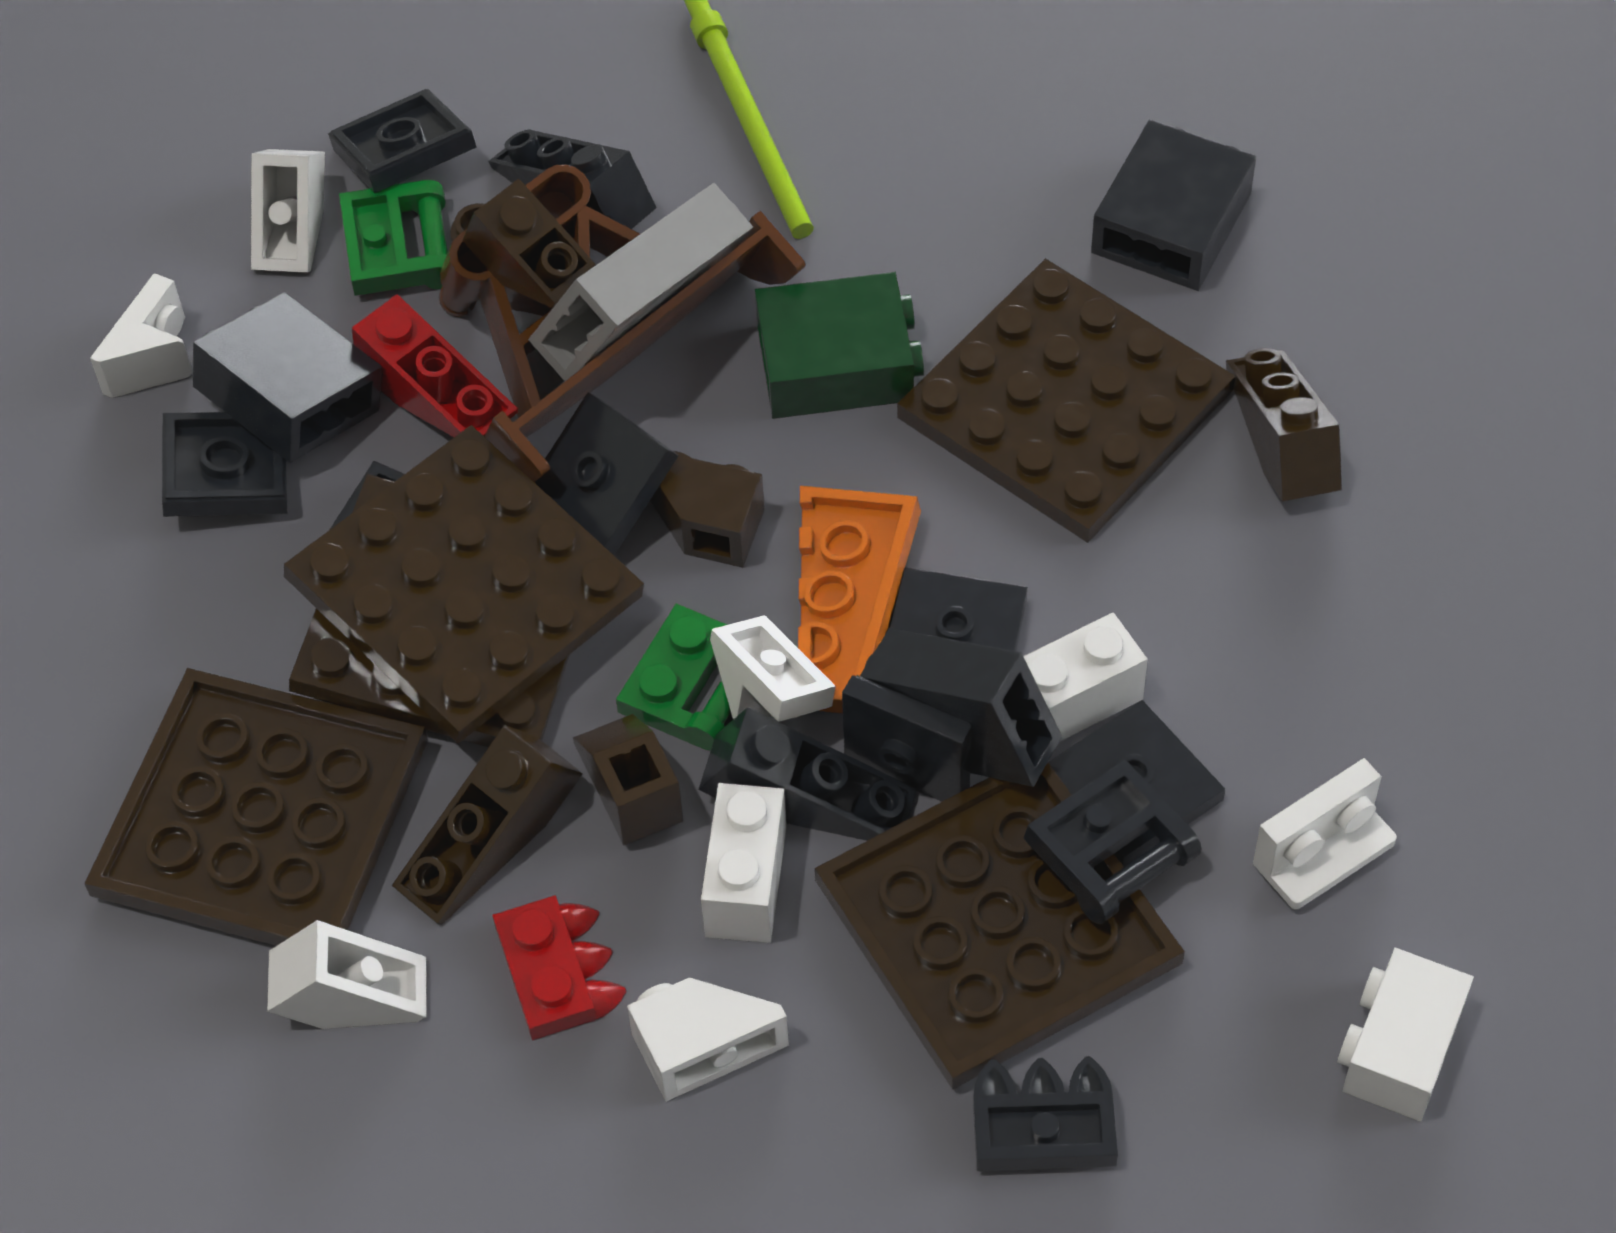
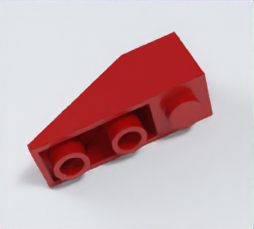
M398 294L352 327L353 345L382 366L381 391L398 406L452 437H456L470 425L485 436L493 418L503 411L510 419L518 413V408Z

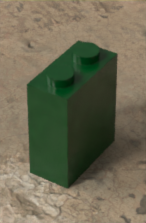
M896 271L755 289L757 329L772 419L895 404L914 388V377L924 376L921 343L919 340L909 341L907 331L915 329L912 298L910 294L900 295Z

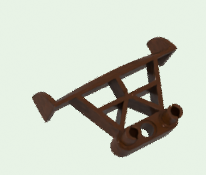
M567 164L555 165L546 169L525 185L589 257L590 248L608 257L640 235V233L587 207L591 194L590 183L585 174L576 167ZM761 211L757 212L749 221L753 228L732 252L542 400H540L527 359V355L536 348L528 339L553 308L501 285L462 241L466 230L459 234L451 243L440 273L443 287L440 290L439 302L444 311L457 317L467 315L468 308L472 311L475 308L476 302L478 300L481 301L513 404L518 408V419L514 422L503 411L496 415L484 437L535 482L550 470V466L526 437L584 398L587 392H592L679 323L736 272L751 280L765 284H783L805 268V261ZM512 310L541 315L543 317L519 334Z

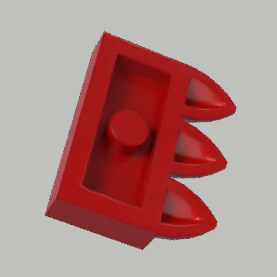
M556 895L492 915L532 1041L595 1021L611 1012L623 999L626 989L619 984L603 980L585 981L606 965L613 954L612 949L595 942H572L585 934L595 924L599 917L598 910L582 904H559Z

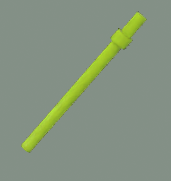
M684 0L692 18L690 29L699 47L706 49L792 236L795 239L809 236L813 232L814 227L726 41L728 30L720 13L711 9L708 0Z

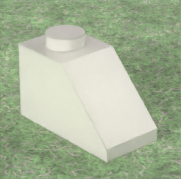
M267 149L252 153L251 270L311 271L324 212L325 152Z
M316 920L269 950L267 1012L321 1029L419 1022L426 1018V957Z
M687 978L674 985L663 983L653 986L642 993L636 1002L627 1005L632 1036L666 1102L789 1046L787 1016L780 1004L693 978Z

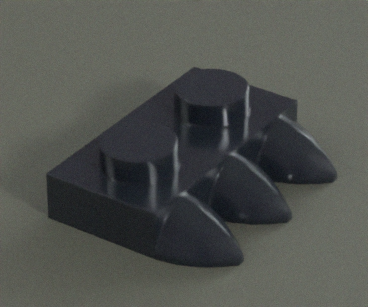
M1085 1056L1075 1068L1070 1080L1069 1092L1064 1091L1063 1083L1058 1073L1043 1058H1038L1026 1072L1021 1094H1017L1015 1083L1009 1072L997 1060L991 1059L981 1070L976 1080L973 1094L977 1171L1113 1167L1117 1165L1118 1150L1113 1091L1104 1069L1092 1057Z

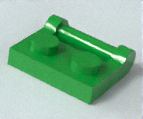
M421 180L395 184L377 193H374L371 189L339 193L350 276L355 296L426 285L436 290L443 287L440 273L448 253L442 217V210L446 204L442 184L434 180ZM414 210L419 214L425 256L408 258L401 212Z
M676 603L617 696V712L625 716L633 714L650 727L699 748L711 751L715 736L725 727L724 724L731 714L722 680L702 712L690 713L689 710L717 666L710 641L711 631L727 624Z

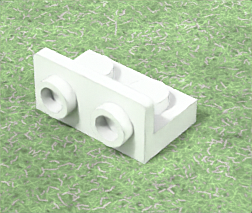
M1365 758L1260 825L1253 865L1292 909H1300L1391 849L1395 844L1396 834L1375 812V801L1382 776Z

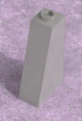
M712 183L578 277L528 340L564 381L568 380L732 252L751 231L753 226L719 187Z

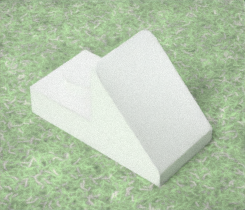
M154 273L90 357L103 395L115 398L185 379L193 373L185 344L182 339L177 337L182 328L185 315L173 280Z
M765 615L712 629L710 641L733 719L747 707L767 717L773 716L778 722L832 707L836 686Z

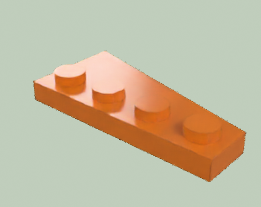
M800 486L799 503L802 509V527H799L801 578H799L798 599L801 605V626L798 627V649L836 686L832 707L819 711L843 714L842 691L852 675L860 676L866 661L875 652L888 630L904 568L906 567L921 514V508L917 496Z

